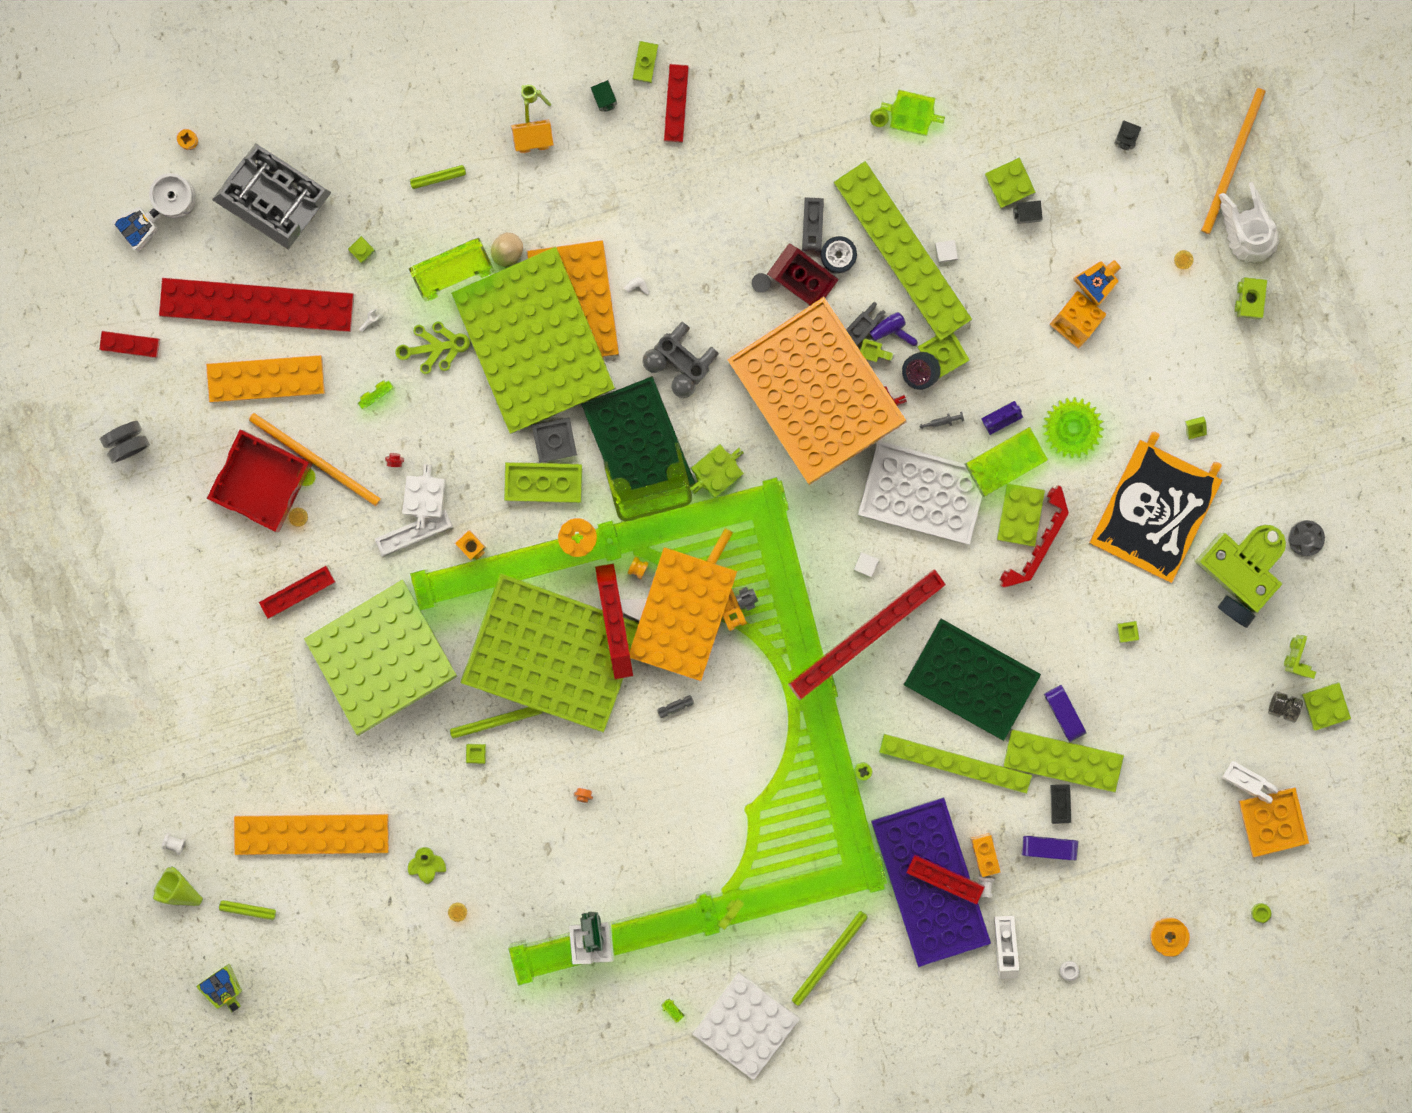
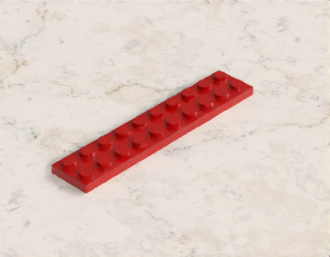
M162 278L159 316L351 332L354 294Z

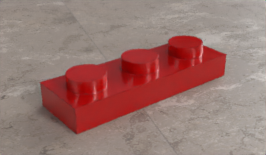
M102 331L99 350L158 358L160 339Z

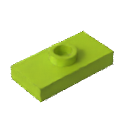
M639 41L633 80L652 83L658 44Z

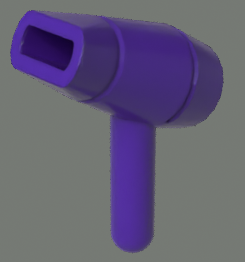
M899 312L888 316L869 332L874 341L894 333L912 346L918 344L917 339L901 329L906 325L903 315Z

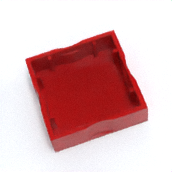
M240 429L228 452L226 463L217 475L206 499L229 510L236 511L274 532H280L312 463Z

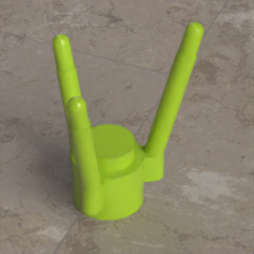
M533 85L521 86V96L525 105V122L528 123L530 122V103H534L538 97L548 106H551V103L542 94L541 90H536Z

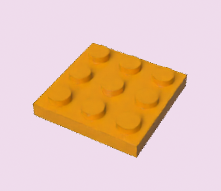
M1295 787L1280 790L1276 794L1268 793L1267 795L1273 799L1271 804L1260 800L1258 797L1238 801L1252 857L1309 844Z

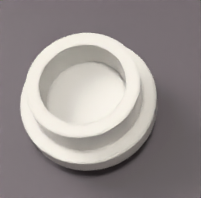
M1072 961L1064 962L1060 967V974L1065 980L1072 981L1078 977L1079 967Z

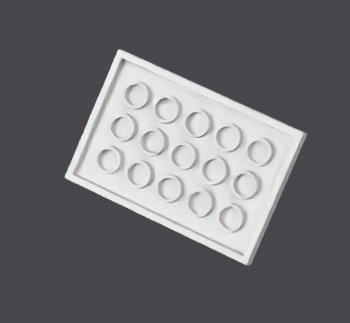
M877 441L858 515L970 545L989 470Z

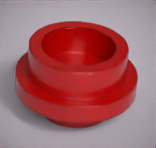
M390 453L389 456L385 457V461L389 467H402L404 458L401 457V454Z

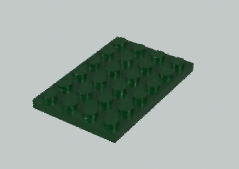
M653 376L581 404L624 511L695 483Z
M940 618L903 685L1004 741L1041 674Z

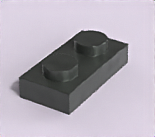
M1070 784L1050 785L1051 823H1071Z

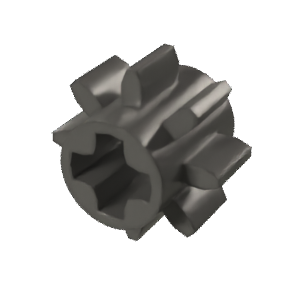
M746 586L738 590L740 594L735 597L740 608L746 607L747 611L755 608L754 603L758 602V598L754 589L748 590Z

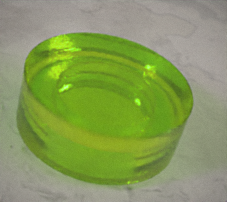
M309 469L302 486H310L315 482L316 474L313 469Z

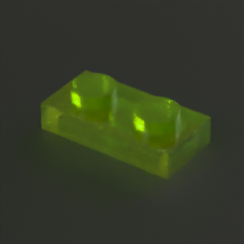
M383 380L375 386L376 390L372 393L368 391L360 396L361 401L358 402V405L361 409L365 410L395 387L391 381L385 382Z

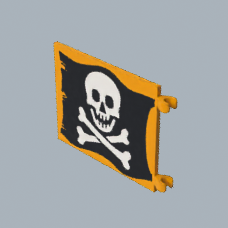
M1151 432L1147 443L1139 440L1089 543L1172 583L1223 481L1216 477L1222 464L1213 462L1208 473L1154 447L1160 434Z

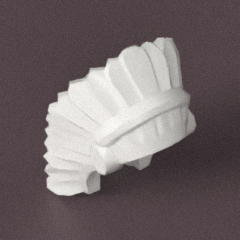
M1249 182L1254 208L1239 213L1237 206L1225 193H1221L1219 198L1222 202L1220 205L1223 211L1222 214L1225 217L1223 222L1228 233L1227 239L1230 241L1229 248L1233 249V255H1236L1238 260H1244L1246 263L1263 262L1277 250L1279 236L1277 227L1269 217L1258 190L1255 189L1253 182Z

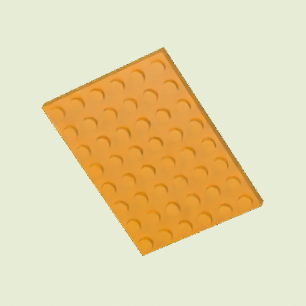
M824 297L727 359L808 485L814 483L907 422Z

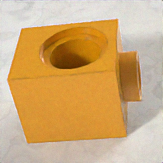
M470 530L455 543L470 560L474 558L478 560L485 553L483 549L486 546ZM470 541H474L477 544V549L474 552L467 550V544Z

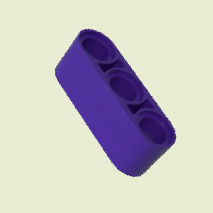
M1062 685L1044 693L1069 743L1087 734Z
M1023 836L1022 855L1077 860L1079 841Z

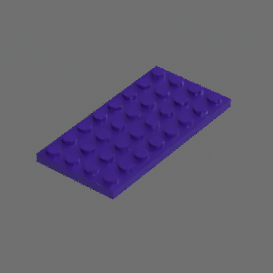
M942 797L871 820L918 967L991 944L978 903L974 904L906 872L915 854L970 879L945 798Z

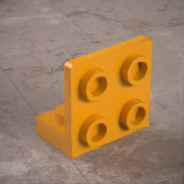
M1076 291L1049 325L1079 349L1105 318L1106 313L1081 292Z

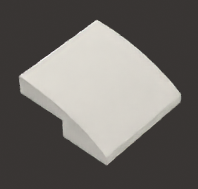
M601 922L600 931L604 940L603 951L594 950V952L586 953V949H584L582 935H587L589 932H582L581 924L569 926L572 964L614 961L611 922Z

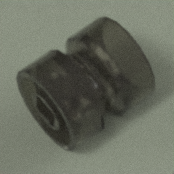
M1276 691L1271 699L1268 714L1276 717L1283 716L1284 720L1295 723L1300 715L1303 700L1293 696L1288 698L1287 694Z

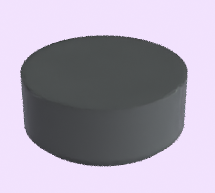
M758 273L753 277L752 287L756 292L763 293L770 288L771 280L768 275Z

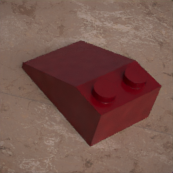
M790 243L767 273L768 276L809 306L823 297L826 298L839 280Z

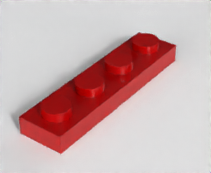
M669 64L664 141L683 143L689 65Z
M326 565L265 598L259 604L267 619H270L336 583Z
M915 854L906 871L914 877L974 904L978 903L985 888L982 884Z

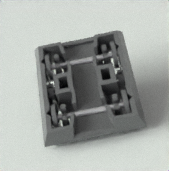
M255 143L212 198V201L289 250L330 196L331 191ZM294 183L297 184L298 189L293 187Z

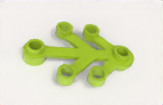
M437 321L432 325L433 331L443 334L450 340L441 342L427 332L422 325H416L413 329L414 334L423 337L431 344L410 348L402 344L396 348L395 354L400 360H407L411 355L432 352L426 362L420 365V371L423 374H429L432 371V365L442 351L451 349L446 358L439 362V368L442 371H448L451 367L450 363L458 352H465L469 348V338L462 333L455 335L446 329L443 323ZM436 324H441L442 329L440 331L435 330ZM418 327L423 329L421 334L416 333ZM460 339L464 341V345L461 347L457 345V341ZM402 349L407 350L406 356H401L400 352ZM442 362L448 363L446 369L441 367ZM428 365L429 371L424 372L422 367Z

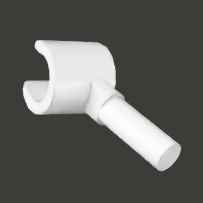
M378 309L371 310L368 313L367 321L359 328L361 332L372 322L382 319L383 314L375 316V311Z

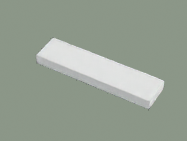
M446 509L442 510L441 518L431 517L425 519L424 530L416 529V521L375 538L381 555L385 556L452 528L453 525Z

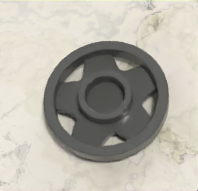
M1303 520L1291 528L1288 540L1294 552L1302 556H1312L1318 553L1324 546L1325 534L1322 527L1316 522ZM1305 523L1312 524L1313 526L1308 528ZM1297 528L1298 534L1293 536V532ZM1319 532L1321 534V540L1317 537ZM1294 545H1300L1301 552ZM1312 547L1317 548L1313 552H1310Z

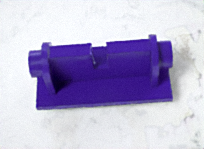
M1013 401L986 415L981 420L989 435L1024 417L1019 405L1017 406L1016 402Z

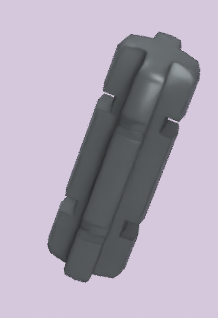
M688 695L682 700L679 699L667 704L666 707L658 708L657 712L660 718H664L668 714H673L685 709L686 706L693 705V698L691 695Z

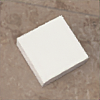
M955 240L935 243L938 262L958 259Z
M861 552L854 570L872 577L879 559Z

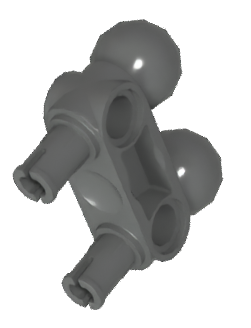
M683 321L671 334L666 333L654 346V349L648 350L642 360L644 368L651 373L662 371L667 361L682 373L673 379L671 385L673 393L679 398H687L694 393L696 385L709 372L708 366L719 355L713 347H710L699 359L682 346L680 340L690 329ZM664 342L671 343L672 349L670 351L663 350L662 344ZM698 367L701 370V375H692L691 369Z

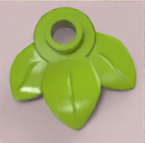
M422 847L416 851L415 858L409 861L408 873L409 875L418 874L422 882L430 884L435 877V872H446V864L443 858L434 855L430 848ZM427 855L428 858L424 860L421 856Z

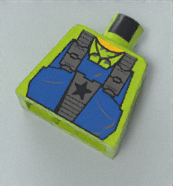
M227 964L196 986L217 1009L226 1004L232 1013L241 1007L235 997L242 992V989L230 964Z

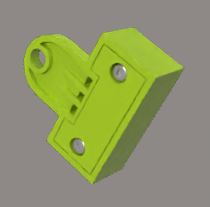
M1266 524L1255 527L1239 545L1226 533H1219L1194 562L1248 610L1258 613L1282 585L1269 570L1284 553L1286 540L1280 529ZM1270 531H1274L1277 534L1275 542L1268 540L1267 536Z

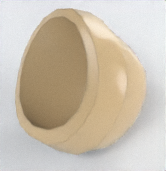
M506 232L499 235L491 246L493 261L502 267L515 264L523 251L521 239L514 233Z

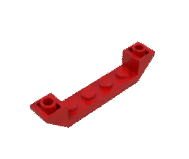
M1061 486L1051 487L1046 496L1049 498L1047 503L1058 508L1060 511L1059 513L1056 511L1050 520L1053 522L1051 527L1044 530L1041 536L1043 541L1040 546L1036 545L1031 555L1034 557L1031 562L1027 561L1022 569L1024 574L1021 575L1012 569L1004 570L999 579L1001 587L1027 582L1033 578L1069 514Z
M614 563L595 566L614 679L633 677Z

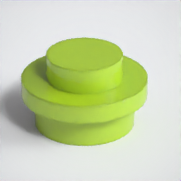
M882 108L875 109L870 114V122L876 127H883L889 121L888 112Z

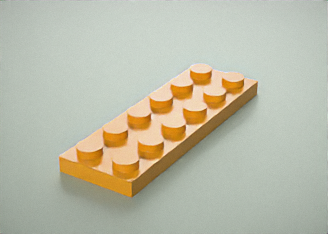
M322 355L206 364L210 403L325 394Z

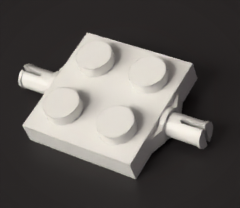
M424 464L423 476L406 477L402 514L417 517L416 529L424 530L425 519L431 517L441 518L446 480L431 477L432 465Z

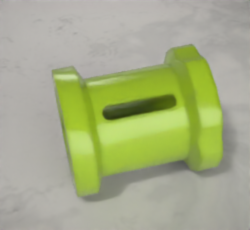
M861 762L855 766L854 772L858 779L865 781L872 776V768L869 764ZM865 766L868 774L860 776L861 773L858 770L859 768L863 769Z

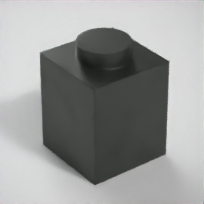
M1041 200L1019 202L1016 204V208H1013L1014 219H1017L1018 224L1041 222L1043 220Z

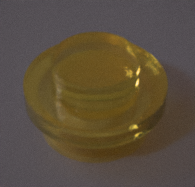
M1187 250L1177 252L1174 257L1176 267L1179 269L1191 267L1193 255Z
M294 508L289 513V521L294 526H303L308 521V514L303 508Z
M459 902L453 903L448 909L449 918L455 922L463 921L467 916L466 906Z

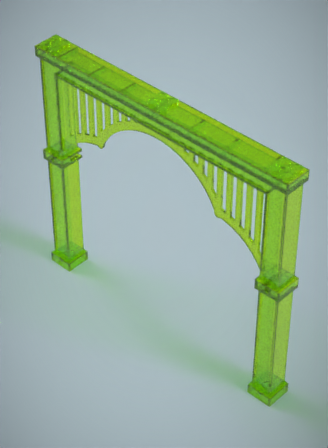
M777 477L762 481L761 486L614 524L612 520L597 524L598 528L595 529L597 533L596 545L591 552L582 557H573L565 553L560 547L558 539L433 572L425 569L410 573L419 611L437 607V603L495 588L500 573L518 580H525L605 558L607 562L623 558L622 554L633 552V555L644 558L658 566L662 552L650 548L651 546L752 520L753 528L734 532L728 542L756 535L757 543L723 551L718 560L760 550V558L726 566V568L741 571L764 565L765 572L734 580L732 589L767 580L769 587L755 590L754 592L757 598L771 594L773 602L758 605L748 611L747 609L741 611L744 617L775 609L777 617L754 623L747 622L744 626L739 625L734 628L746 635L760 648L771 662L779 677L785 694L788 712V730L784 752L778 768L768 785L751 803L744 807L748 822L745 849L735 872L721 888L722 892L711 895V891L696 894V899L610 921L614 956L700 933H705V937L720 933L721 927L718 924L728 911L725 908L732 899L735 901L737 897L744 902V905L728 926L867 889L870 893L885 889L884 884H887L880 854L875 852L835 700L838 697L833 675L801 700L796 697L788 683L824 656L786 513L789 510L783 483L782 480L778 481ZM579 533L572 536V540H575L576 543H580V540L583 539V535H579ZM720 536L673 548L672 550L685 554L715 546ZM610 538L613 540L611 544L608 543ZM709 555L700 557L699 559L707 561ZM736 612L729 615L731 620L738 618ZM779 624L781 631L763 635L758 629ZM783 639L785 645L783 647L775 648L771 643ZM787 654L791 668L790 671L781 655ZM801 711L806 725V728L800 729ZM800 737H809L810 743L798 746ZM812 750L814 758L793 763L796 754ZM815 765L817 767V773L786 780L789 772ZM820 780L822 786L820 788L772 800L780 790ZM824 795L825 802L760 819V811ZM828 810L829 817L760 835V827ZM832 825L833 832L757 852L759 843ZM836 840L837 847L751 869L755 860ZM840 855L841 861L740 887L747 878ZM570 932L526 943V940L510 943L508 948L518 986L533 982L536 976L582 965L572 964Z

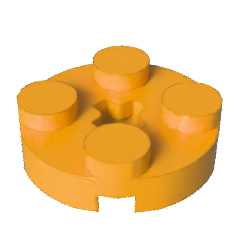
M574 518L561 526L558 533V542L565 553L573 557H582L593 550L597 542V533L588 521ZM575 532H579V535H583V539L580 540V543H576L575 540H572V536H575Z
M1167 917L1154 923L1150 933V940L1156 951L1164 956L1172 957L1179 955L1188 946L1190 935L1184 923L1176 918ZM1168 932H1171L1172 935H1175V938L1171 939V942H1168V939L1165 938V935H1168Z

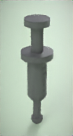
M963 412L952 417L948 413L946 417L930 421L931 423L921 424L919 427L923 429L928 426L938 427L946 424L951 426L952 421L960 419L964 421Z

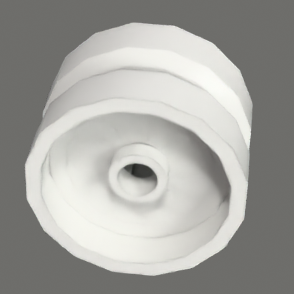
M163 174L156 178L150 187L149 197L151 204L155 210L166 217L175 219L184 217L195 206L196 194L193 186L178 174ZM174 192V198L170 199V197H172L171 194Z

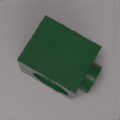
M608 80L590 87L599 111L604 110V112H608L615 108L614 105H617V100Z

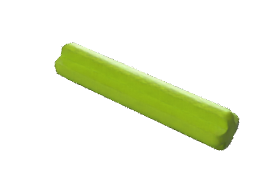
M459 165L411 178L410 185L412 189H417L465 176L466 170L464 165Z
M225 900L220 901L219 910L269 920H274L276 916L275 909Z

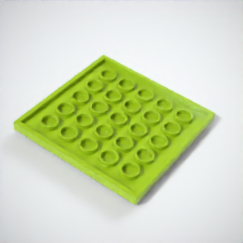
M403 579L304 638L357 736H360L458 677Z

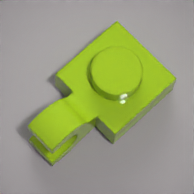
M864 338L860 352L866 360L877 363L879 357L892 361L894 353L881 350V343Z

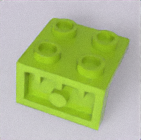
M1296 635L1290 642V655H1287L1284 661L1285 671L1314 679L1316 671L1311 670L1312 666L1299 663L1308 636Z

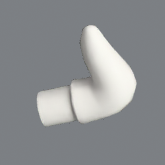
M641 277L632 279L624 286L628 293L640 287L645 294H649L645 280Z

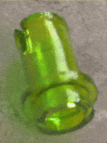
M668 998L661 1004L662 1011H666L675 1023L685 1016L674 1004V1000Z

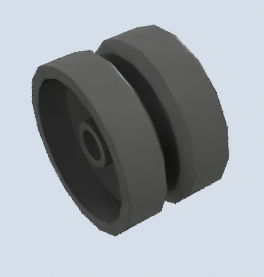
M137 420L121 425L100 437L99 440L104 448H112L107 454L111 463L125 460L150 446L146 436H137L142 431Z

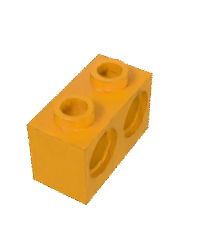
M987 833L971 837L980 875L985 877L1000 873L991 834Z

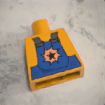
M1115 260L1107 266L1100 261L1074 277L1073 280L1089 299L1098 306L1118 283V279L1114 274L1121 269V266Z

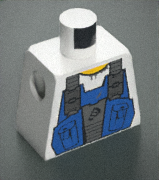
M137 207L116 218L112 223L136 252H139L159 230L153 222L162 215L154 207L147 213L141 207Z

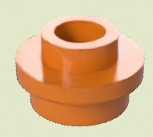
M577 788V792H574V796L577 797L579 802L588 803V800L593 799V796H591L592 791Z

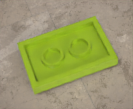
M1006 484L997 540L1035 547L1045 490Z

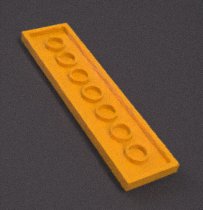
M388 814L234 816L235 855L388 853Z

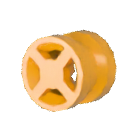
M183 129L177 135V142L182 148L192 150L198 144V137L192 130Z
M635 556L627 573L630 575L634 574L638 579H642L649 562H642Z

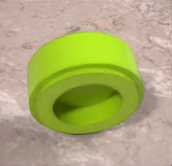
M1258 903L1251 910L1252 918L1259 923H1265L1271 918V909L1264 903Z

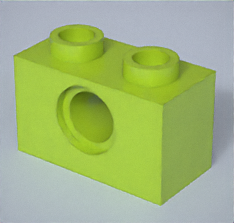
M1244 277L1241 279V282L1238 281L1237 293H1239V301L1236 300L1235 302L1237 317L1259 320L1263 318L1267 280ZM1247 293H1251L1254 296L1253 303L1247 302Z

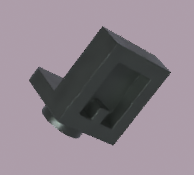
M1123 120L1114 143L1119 144L1118 147L1123 150L1133 149L1141 127Z

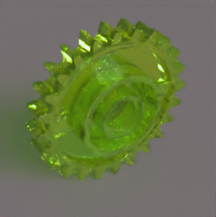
M1073 397L1072 402H1070L1068 398H1065V403L1059 400L1058 407L1055 405L1051 406L1053 412H1046L1049 418H1043L1047 425H1043L1042 428L1047 431L1042 435L1048 436L1045 443L1051 442L1049 449L1056 448L1055 454L1062 452L1063 458L1069 454L1070 459H1073L1074 454H1076L1078 458H1081V453L1085 456L1088 455V449L1094 451L1093 444H1100L1097 438H1103L1099 431H1103L1104 428L1100 427L1099 424L1104 421L1098 420L1101 413L1095 414L1097 407L1090 408L1091 402L1084 404L1083 398L1077 402L1076 397ZM1070 423L1077 425L1078 430L1076 433H1071L1068 430Z

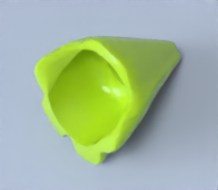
M173 866L166 868L154 888L153 899L160 903L199 906L203 901L202 896Z

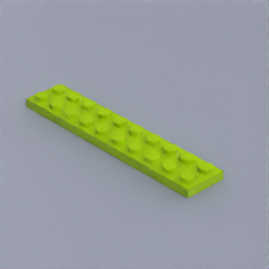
M864 161L834 181V185L939 341L972 320L971 316L867 162Z

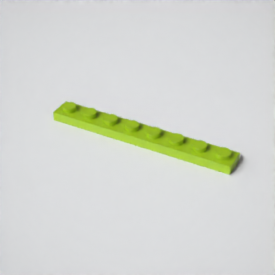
M888 734L883 735L879 750L883 754L1026 794L1032 778L1031 774Z

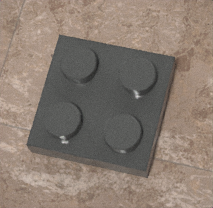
M570 418L532 425L539 463L577 456Z

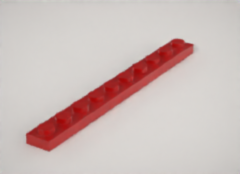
M935 569L931 570L788 683L799 700L804 698L943 588L946 584Z

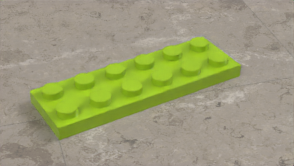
M1011 729L1003 767L1116 793L1124 755Z

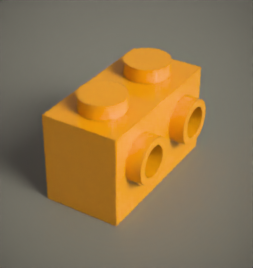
M549 119L511 125L514 148L519 153H528L534 148L547 150L550 146L554 145Z

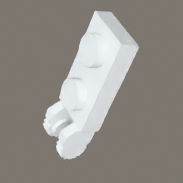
M1234 761L1231 762L1222 778L1270 804L1273 799L1261 792L1262 787L1274 794L1279 791L1276 786L1267 782L1265 778Z

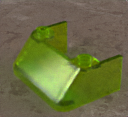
M480 238L470 240L409 268V272L425 302L437 298L438 293L445 288L473 276L480 275L481 278L486 277L495 271Z
M675 443L679 462L673 463L667 468L668 480L631 490L630 484L626 479H612L608 462H604L616 513L620 520L628 522L685 507L691 503L692 493L678 443Z

